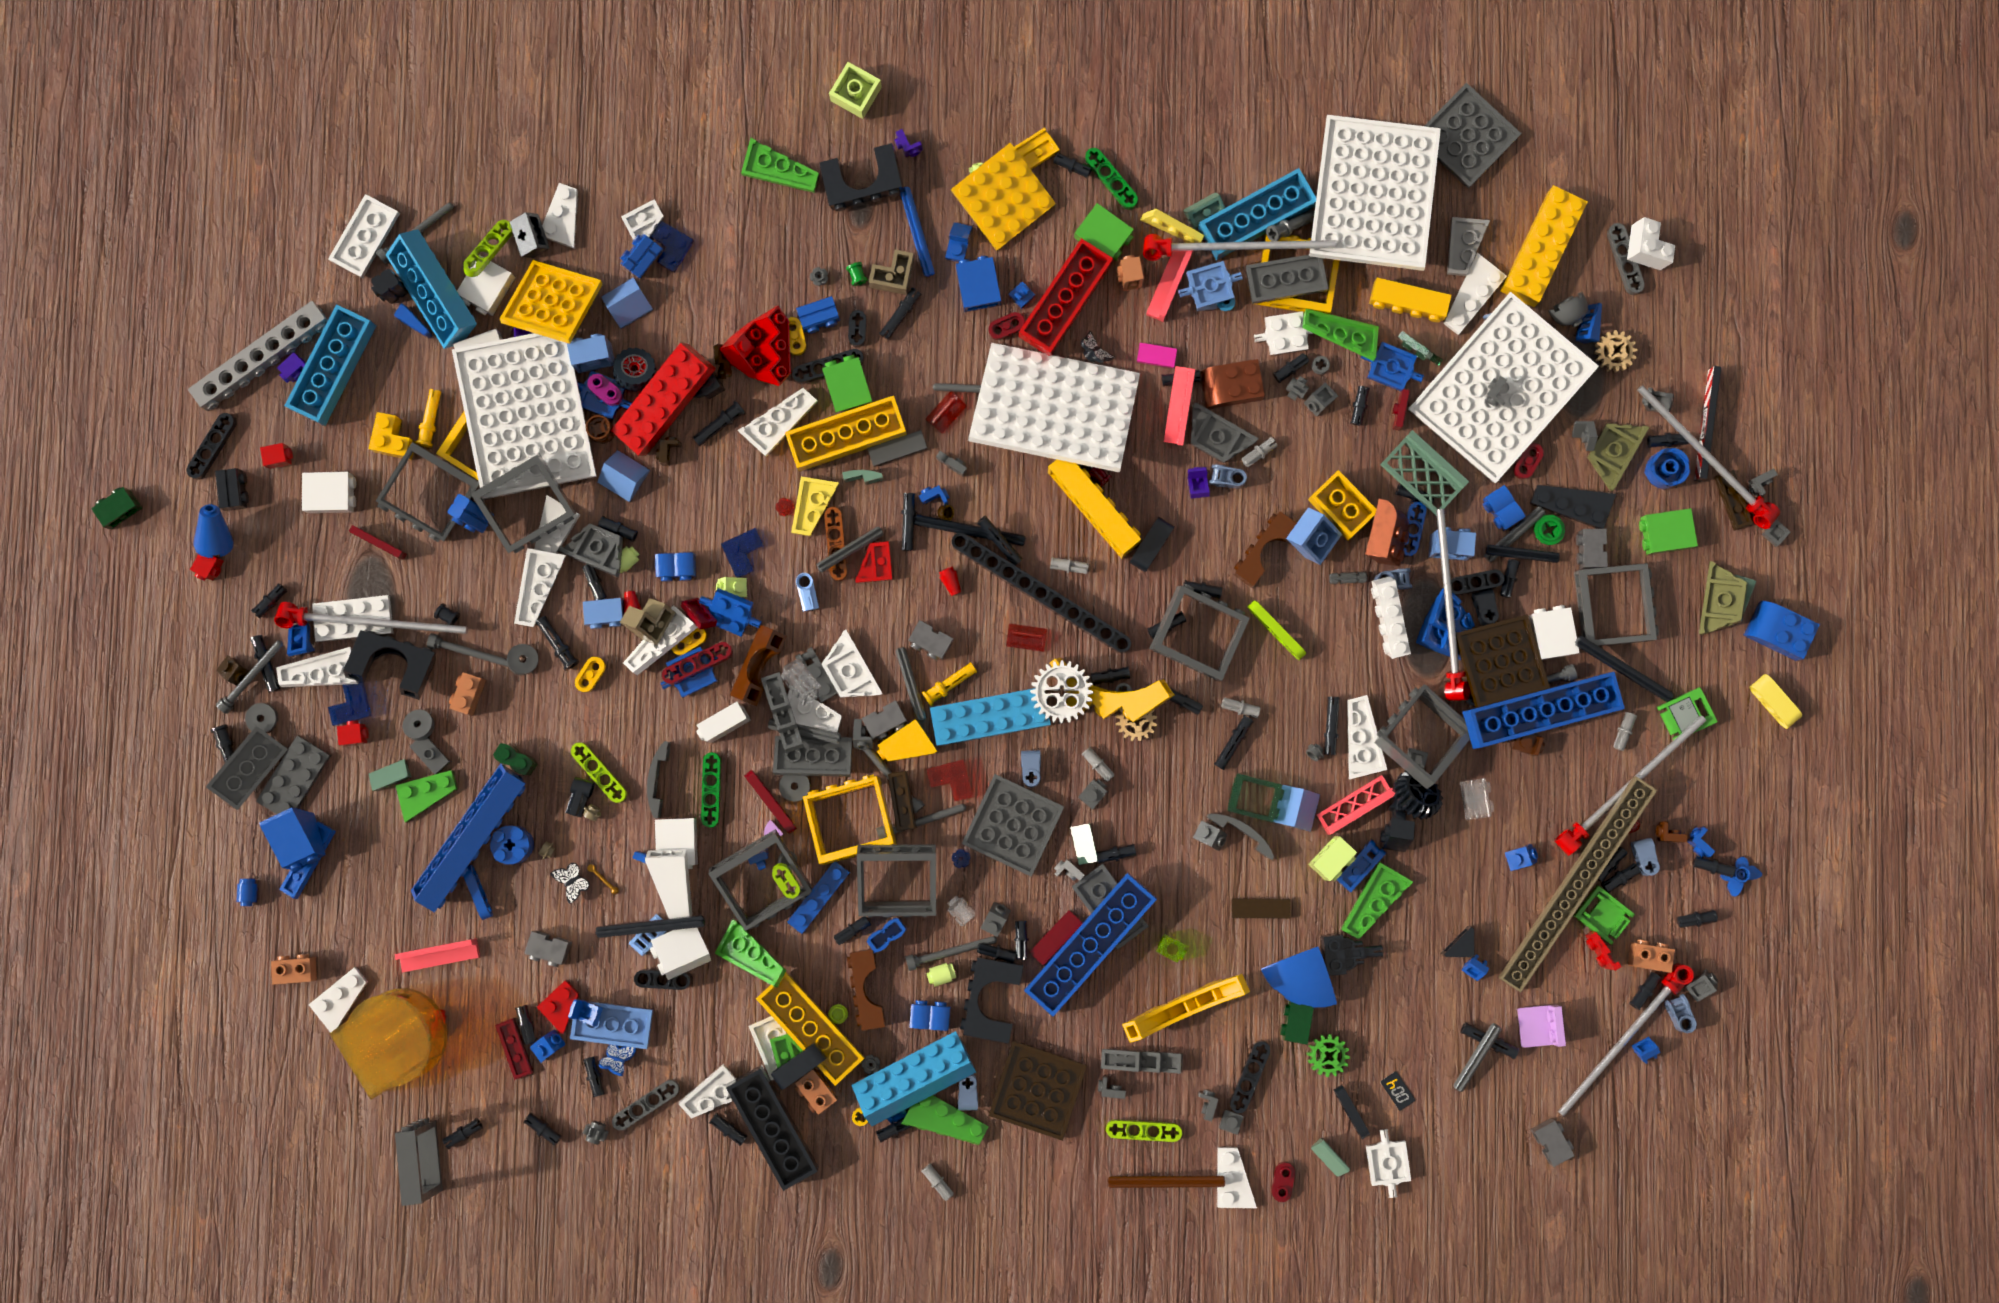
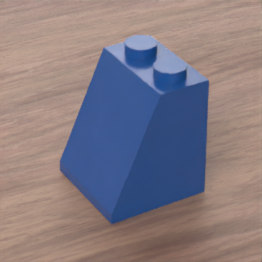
M291 807L259 823L275 856L284 869L298 871L303 868L302 866L319 861V858L326 855L315 814L312 812Z

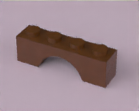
M1281 511L1277 515L1273 513L1267 521L1270 525L1266 531L1262 528L1256 537L1258 542L1255 546L1251 544L1245 552L1247 557L1244 561L1240 559L1234 567L1236 572L1233 575L1251 588H1253L1265 571L1260 560L1262 548L1269 542H1286L1287 536L1297 524Z
M759 626L730 696L757 707L764 691L761 684L763 667L772 656L780 654L787 638L786 635L768 627Z
M872 949L850 952L847 962L848 968H852L853 976H850L851 987L855 988L856 991L853 1001L854 1006L858 1007L859 1015H856L857 1026H861L862 1031L885 1027L883 1006L873 1003L865 992V980L868 974L877 968L875 953Z

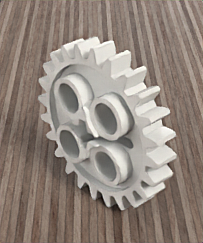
M1061 660L1060 666H1057L1056 662L1053 661L1052 668L1046 664L1047 670L1040 669L1041 676H1034L1038 682L1031 683L1032 686L1036 687V689L1030 690V693L1036 694L1035 697L1031 698V701L1038 702L1034 708L1040 707L1039 715L1045 712L1046 720L1051 716L1053 723L1057 718L1060 719L1061 724L1065 718L1070 723L1072 716L1078 720L1077 714L1084 715L1082 709H1089L1086 702H1092L1088 695L1093 694V691L1088 690V688L1093 684L1086 683L1090 677L1082 676L1085 672L1084 669L1077 671L1078 664L1072 668L1070 661L1067 666H1064L1063 660ZM1055 678L1058 684L1055 687H1049L1047 680ZM1067 679H1076L1077 685L1075 687L1067 686ZM1063 687L1064 691H1079V694L1064 693V697H1060L1059 693L1045 694L1044 692L1045 690L1060 691V688ZM1049 697H1055L1058 700L1055 706L1047 705L1046 701ZM1074 697L1077 700V704L1073 707L1066 704L1067 698Z

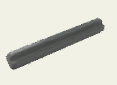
M1539 506L1533 510L1496 545L1509 547L1545 515L1543 508ZM1484 554L1488 562H1492L1498 557Z
M879 526L818 562L816 564L820 572L826 571L881 537L883 531Z
M905 647L898 648L895 652L916 720H925L926 714Z
M770 719L768 728L778 731L775 720ZM797 724L800 735L803 737L839 744L841 741L840 733Z
M1492 1023L1455 1081L1454 1088L1463 1092L1500 1034L1501 1027Z

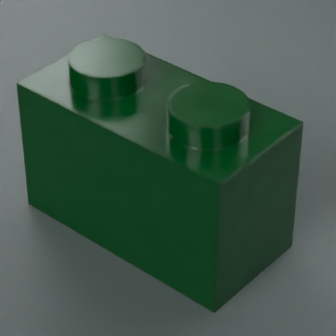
M119 487L112 491V495L98 500L96 505L91 508L104 528L111 530L143 509L130 489Z
M1288 1001V1004H1285L1283 1016H1286L1285 1024L1282 1023L1280 1027V1035H1283L1282 1039L1284 1041L1308 1045L1314 1010L1312 1006L1297 1005Z

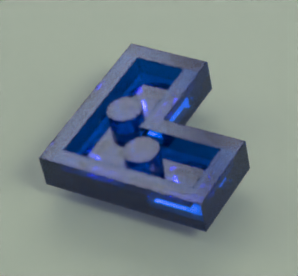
M660 221L651 235L654 240L666 246L657 261L658 264L675 273L694 240L663 221Z
M756 528L721 543L737 578L754 571L747 554L764 546Z
M361 682L359 684L342 685L346 703L328 707L332 726L372 716L364 683Z

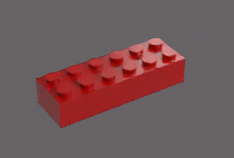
M1081 238L1020 329L1019 338L1042 353L1051 356L1112 266L1113 258Z
M680 343L611 431L638 456H646L716 368L689 343Z

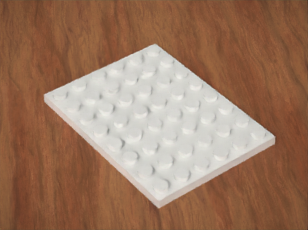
M1327 115L1311 241L1336 240V248L1310 249L1309 256L1424 271L1441 128Z
M1510 292L1408 410L1492 482L1496 483L1599 366ZM1502 376L1507 381L1496 397L1504 401L1505 404L1502 407L1498 406L1496 408L1487 402L1488 398L1485 396L1490 390L1488 385L1493 378L1498 379V377Z
M533 333L452 349L480 488L539 453L558 484L597 477L589 436L586 432V421L575 369L571 366L567 343ZM536 464L482 496V499L548 487L550 485Z
M991 343L968 441L1120 472L1140 373Z

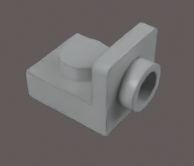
M1061 860L1054 868L1056 876L1064 869H1067L1068 871L1065 874L1073 881L1076 878L1080 881L1084 876L1068 860L1065 862Z

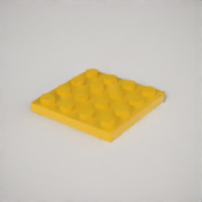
M1011 142L950 189L996 251L1056 204Z
M533 260L502 313L500 321L509 326L570 344L602 287V282L599 279Z

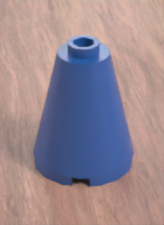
M212 504L205 505L199 511L193 541L195 551L207 558H213V555L219 554L220 557L225 556L233 549V537L219 507Z

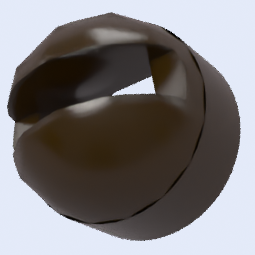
M941 505L937 510L938 517L943 520H951L954 516L953 507L951 505Z

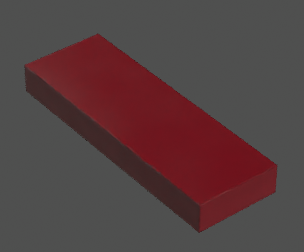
M352 525L349 529L350 533L401 560L405 559L407 553Z
M1068 910L1029 953L1044 965L1083 923Z
M515 1018L496 1024L495 1027L514 1080L534 1073Z

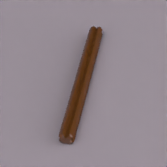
M1110 1176L1108 1178V1186L1110 1188L1224 1187L1225 1177Z

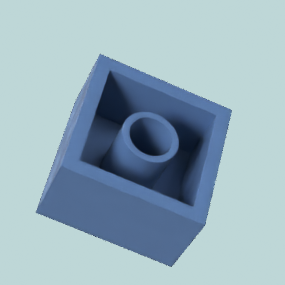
M594 334L588 339L575 338L572 339L570 344L567 343L571 366L578 373L614 365L612 344L605 335Z
M1308 507L1286 539L1305 558L1321 565L1342 536V533L1324 514Z
M1446 527L1449 559L1467 561L1475 554L1476 533L1470 532V529L1451 531V528ZM1438 530L1430 534L1429 558H1441Z

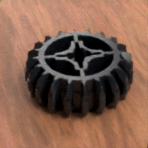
M1407 771L1403 774L1401 773L1393 784L1394 788L1392 791L1395 793L1394 798L1398 800L1397 804L1402 806V810L1405 809L1407 811V815L1412 814L1414 819L1417 817L1420 820L1431 818L1443 805L1442 791L1438 789V784H1433L1426 789Z

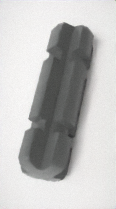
M1331 573L1329 575L1330 584H1338V582L1340 584L1367 582V573Z

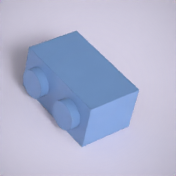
M622 598L583 602L584 625L590 626V629H600L602 625L609 624V627L621 626L620 621L624 616V600Z

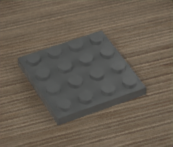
M1467 83L1425 124V127L1441 128L1437 160L1468 189L1522 134Z
M994 774L962 844L1032 877L1064 806Z

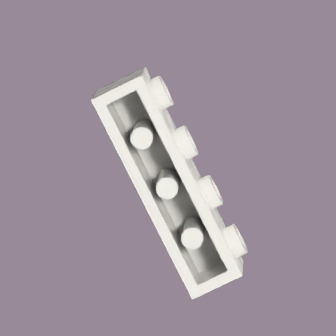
M1390 576L1373 580L1371 593L1373 599L1376 600L1375 612L1380 619L1379 631L1384 638L1383 650L1392 659L1409 655L1411 652L1396 580Z

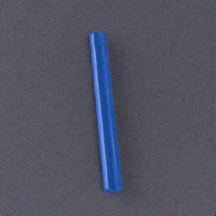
M904 187L905 192H901L900 195L923 274L926 277H930L935 274L911 189Z

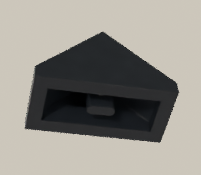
M1467 926L1441 954L1445 957H1475L1474 929L1471 926Z

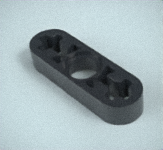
M1340 1085L1333 1089L1360 1138L1368 1137L1370 1132L1344 1087Z

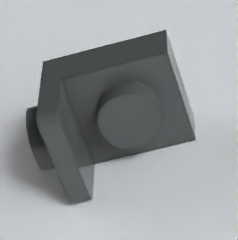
M1325 382L1309 396L1304 404L1315 416H1318L1338 395Z
M1575 421L1572 437L1581 438L1582 443H1585L1586 451H1594L1598 438L1594 421Z
M1773 468L1748 481L1749 490L1753 495L1757 497L1766 494L1763 486L1773 482L1772 478L1778 475Z
M854 719V748L859 750L872 749L873 738L866 737V726L862 725V719Z
M1099 779L1097 781L1092 780L1078 798L1093 810L1108 792L1105 790L1107 786Z
M1705 969L1702 975L1693 979L1685 987L1695 1001L1698 1002L1717 991L1718 979L1713 973H1709Z
M1103 1076L1102 1080L1098 1081V1092H1101L1102 1097L1125 1099L1126 1091L1122 1089V1086L1110 1085V1088H1106L1107 1076Z
M1204 1089L1203 1092H1198V1097L1208 1100L1207 1103H1203L1201 1113L1204 1114V1120L1212 1122L1218 1097L1215 1096V1092Z

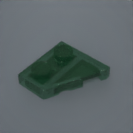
M1402 331L1399 334L1398 338L1403 341L1401 345L1410 351L1412 348L1417 351L1415 355L1423 361L1427 358L1438 366L1443 361L1442 358Z

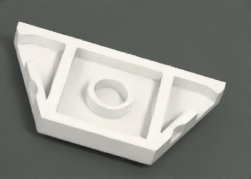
M844 630L828 656L822 662V666L841 698L882 695V691L847 630Z

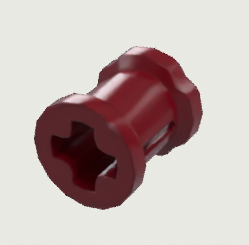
M1093 467L1089 471L1090 476L1101 488L1112 478L1110 474L1108 475L1101 468Z

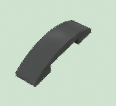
M667 741L661 744L654 755L647 779L649 807L653 817L661 819L663 799H656L661 761H669L671 742Z
M1207 814L1206 818L1221 828H1224L1228 822L1258 842L1254 850L1269 860H1273L1274 855L1269 845L1250 826L1229 816Z

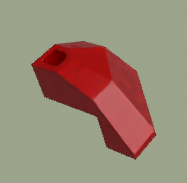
M776 306L747 323L721 346L720 351L730 364L748 377L780 386L791 374L789 320L779 306Z

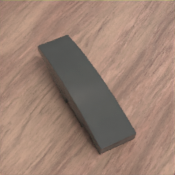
M780 672L761 678L785 752L788 753L803 748V741Z
M1102 1049L1101 1069L1182 1073L1183 1053Z

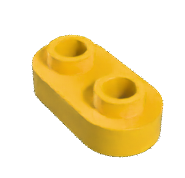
M790 317L788 318L789 330L792 325L796 326V330H790V353L798 356L806 350L805 336L800 320ZM795 344H800L799 349H794Z
M696 628L679 642L684 643L683 649L680 650L678 648V643L671 650L680 656L694 650L706 641L707 633L705 629L699 630V628ZM697 632L701 634V637L699 639L694 638V635Z
M591 657L587 660L575 679V686L579 691L590 692L593 690L606 669V664L601 658ZM596 663L599 664L598 670L593 669V666ZM587 679L589 681L588 686H583V681Z

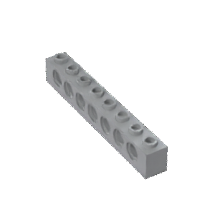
M310 301L188 388V391L201 408L206 411L215 409L219 402L232 397L237 389L247 386L251 379L261 376L265 373V369L278 364L286 354H292L300 344L309 342L314 334L322 332L328 318L315 302ZM310 320V325L304 328L305 322ZM294 331V337L289 339V334ZM279 342V347L273 350L274 344ZM263 353V359L258 361V356ZM248 364L247 371L242 372L243 366ZM232 376V381L227 383V378ZM217 387L216 393L211 394V390Z

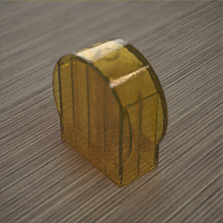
M408 988L392 989L363 1001L353 1010L345 1023L329 1033L371 1100L394 1087L404 1085L431 1071L442 1058L447 1044V1027L438 1006L425 994Z

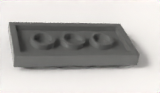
M1303 255L1246 265L1252 304L1328 291L1323 258Z
M255 726L206 785V788L238 810L288 749L258 726Z
M296 736L256 802L275 814H279L291 807L299 809L332 755L304 738Z
M775 736L774 775L851 777L852 738L841 737L840 743L835 744L801 736L804 747L786 753L780 736Z
M1101 864L1071 887L1090 913H1092L1117 885V882L1106 867ZM1142 917L1115 946L1117 950L1149 927Z

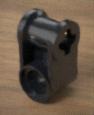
M1493 589L1472 592V601L1479 624L1484 626L1495 623L1498 620L1499 613ZM1487 614L1488 617H1492V619L1489 620V618H1485V615Z

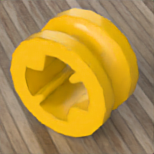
M860 1107L857 1108L852 1114V1120L856 1125L863 1126L868 1121H858L856 1119L858 1116L856 1115L857 1112L863 1113Z

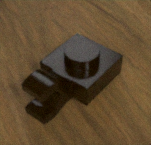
M716 344L713 346L715 364L720 365L718 378L726 379V377H732L730 366L732 364L720 351L723 344Z

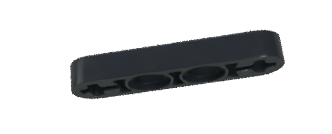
M851 349L799 365L793 369L792 377L795 382L805 384L825 377L824 373L816 374L814 372V367L818 364L826 367L825 363L835 359H840L843 362L844 356L856 354L860 356L859 360L862 365L864 356L860 350ZM810 367L812 377H810L809 373L803 375V379L796 377L799 374L798 371L802 370L803 373L809 372L807 368Z
M222 413L217 417L187 466L188 476L196 480L206 476L237 425L234 416ZM224 419L228 420V421L230 422V424H229V425H225V423L223 422V420H224ZM220 427L221 429L225 430L226 432L224 433V432L218 430V428ZM219 433L221 435L220 442L213 443V435ZM209 449L211 451L210 458L203 459V451ZM198 460H200V461H202V462H204V463H206V464H205V465H202L201 463L198 462ZM198 468L200 473H195L193 469Z
M1256 1041L1251 1048L1230 1099V1107L1235 1113H1243L1248 1108L1270 1054V1046L1265 1041ZM1263 1044L1266 1052H1262L1259 1057L1263 1059L1261 1063L1259 1060L1252 1058V1056L1255 1055L1257 1057L1259 1051L1256 1048L1257 1046L1261 1047ZM1252 1062H1256L1259 1065V1070L1256 1073L1249 1072L1248 1066ZM1245 1080L1250 1081L1252 1084L1249 1091L1241 1089V1083ZM1237 1092L1248 1095L1247 1099L1245 1097L1242 1098L1241 1102L1244 1106L1236 1109L1234 1101H1239L1240 1095Z

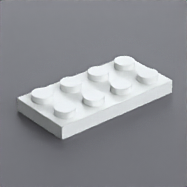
M365 194L328 260L364 278L377 255L376 252L381 248L400 213Z
M389 595L312 604L313 614L392 620ZM314 621L315 642L357 638L360 630H370L378 635L394 634L393 628Z

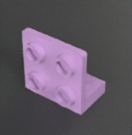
M1546 1005L1517 1009L1522 1047L1566 1046L1562 1006Z

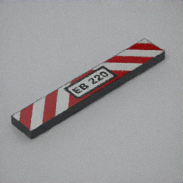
M1713 366L1708 370L1699 442L1710 453L1721 375L1720 366ZM1698 452L1694 481L1701 482L1708 477L1709 463Z

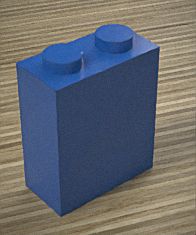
M981 256L974 261L964 259L955 264L964 312L1001 306L993 257Z

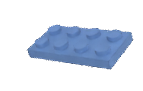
M591 1002L603 1007L598 1025L591 1026L577 1019L572 1021L570 1035L572 1040L648 1049L653 1009Z

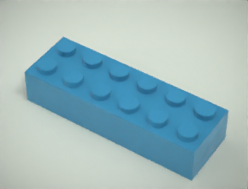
M1298 168L1199 222L1198 230L1204 235L1203 238L1206 243L1251 242L1266 234L1268 226L1277 225L1282 220L1289 221L1314 208L1316 196ZM1235 250L1210 251L1217 261Z
M417 229L399 234L386 253V257L444 349L453 347L454 343L465 340L477 323L420 231Z
M336 304L284 406L326 426L377 325Z
M1033 689L930 708L937 747L1051 726L1050 717L1046 720V713L1044 712L1039 715L1041 708H1034L1038 702L1031 701V698L1036 696V694L1030 693V690Z
M955 1031L851 1086L865 1119L871 1126H874L976 1073V1070L963 1041Z

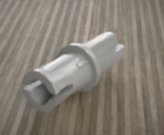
M1270 437L1261 445L1255 446L1254 450L1242 457L1243 464L1249 467L1259 459H1264L1266 454L1278 447L1277 443H1273L1275 440Z
M1052 557L1050 569L1067 571V573L1070 571L1087 574L1089 564L1072 561L1071 558L1067 560Z
M1223 698L1221 703L1222 708L1238 712V715L1243 714L1257 719L1260 713L1259 706L1245 703L1244 700L1239 702Z
M1625 712L1621 726L1617 728L1619 732L1613 745L1615 749L1620 751L1625 749L1629 736L1633 734L1631 731L1637 718L1635 714Z
M1091 746L1081 754L1092 765V769H1095L1106 782L1114 777V773L1103 762L1104 759H1101Z
M931 1163L921 1170L932 1184L931 1187H934L945 1201L953 1196L952 1190L943 1180L944 1177L938 1174Z

